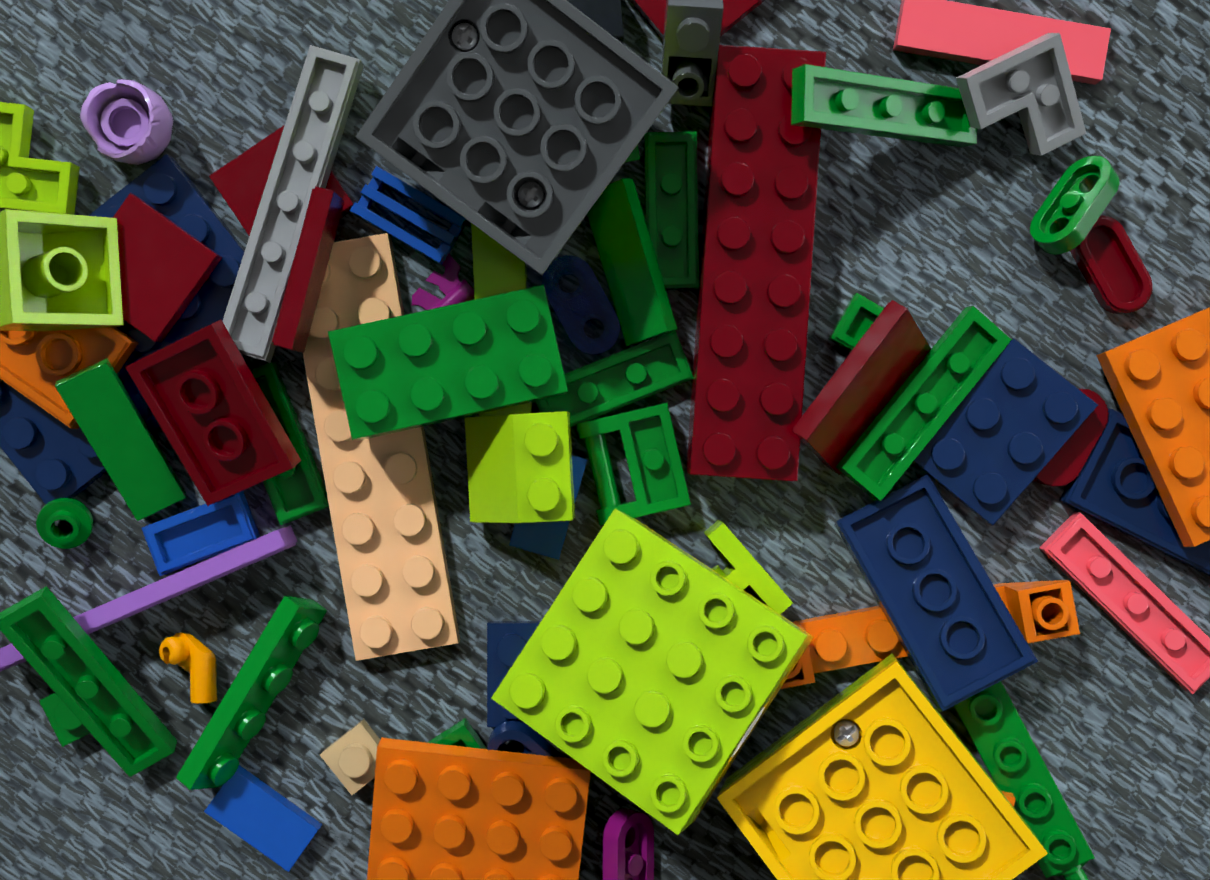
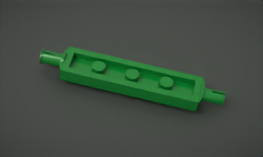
M1002 681L954 705L997 787L1001 791L1013 793L1015 796L1014 808L1048 852L1047 855L1037 861L1046 879L1051 876L1063 875L1065 880H1089L1082 866L1095 857Z

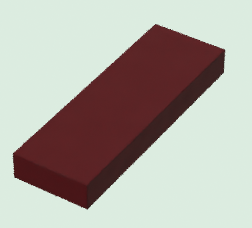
M315 186V189H312L273 335V345L302 353L305 351L344 205V200L332 190Z

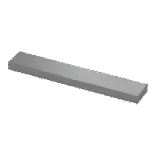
M312 45L309 47L223 318V323L241 355L271 363L276 345H273L272 339L312 189H315V186L326 188L364 68L361 59Z

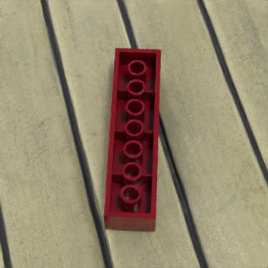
M719 45L713 101L710 109L693 363L694 379L692 380L686 473L798 482L800 439L792 430L802 417L821 129L791 125L792 69L804 64L825 67L826 52Z

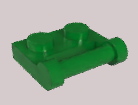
M667 403L576 424L579 439H585L599 499L600 509L596 510L599 525L606 523L614 509L637 518L691 505ZM620 430L635 501L620 502L604 433Z

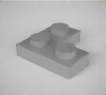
M1047 33L956 77L970 127L983 129L1018 111L1030 154L1042 156L1087 134L1060 33Z

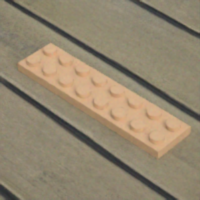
M388 233L333 242L307 344L303 353L356 661L458 644L460 642L424 426L364 440H352L328 331L404 315L392 240Z

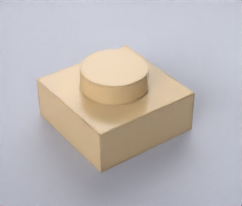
M363 719L320 754L321 758L351 795L375 778L376 754L380 738Z

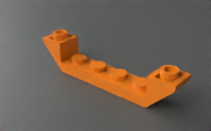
M1054 580L993 584L1027 643L1080 634L1071 581ZM880 606L794 621L792 623L814 638L781 689L816 683L815 673L880 662L891 653L896 659L907 657L908 655Z

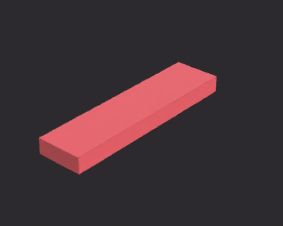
M901 0L893 50L983 65L1047 33H1060L1072 80L1096 85L1103 79L1111 28L947 0Z
M1074 512L1040 546L1039 549L1186 692L1194 694L1210 678V638L1081 512Z

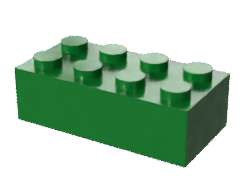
M544 285L328 331L352 440H364L566 395L568 392Z

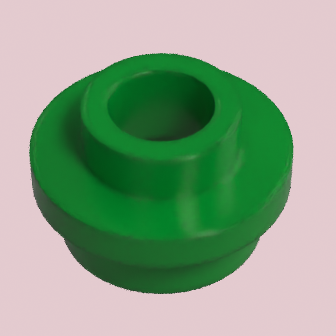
M58 498L42 507L37 516L36 527L39 535L46 543L57 548L70 549L83 544L88 539L93 528V518L89 509L81 501L74 498ZM66 520L72 525L73 530L66 531L60 529L55 525V521Z

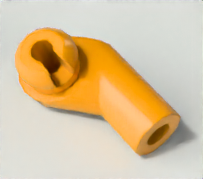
M180 632L172 637L165 638L159 648L160 657L164 663L177 664L190 673V702L202 704L217 701L215 654L192 634Z

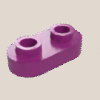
M622 808L613 813L603 830V880H654V828L651 819L646 814Z

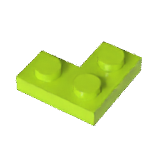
M0 102V210L10 209L75 215L80 167L71 162L29 158L34 110L24 104Z

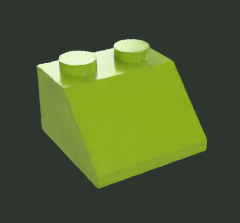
M10 209L0 211V331H56L123 326L117 218Z
M570 412L523 413L465 418L470 522L533 523L572 521L575 518Z

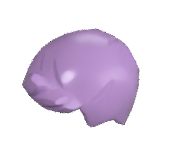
M120 79L117 80L116 84L110 82L101 84L90 91L82 105L80 118L84 128L97 144V150L109 159L139 165L156 159L170 143L173 126L172 113L161 96L136 81Z

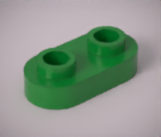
M1101 156L1084 157L1069 166L1034 215L1030 224L1031 236L1044 252L1054 255L1063 254L1076 248L1085 239L1119 187V177L1109 161Z

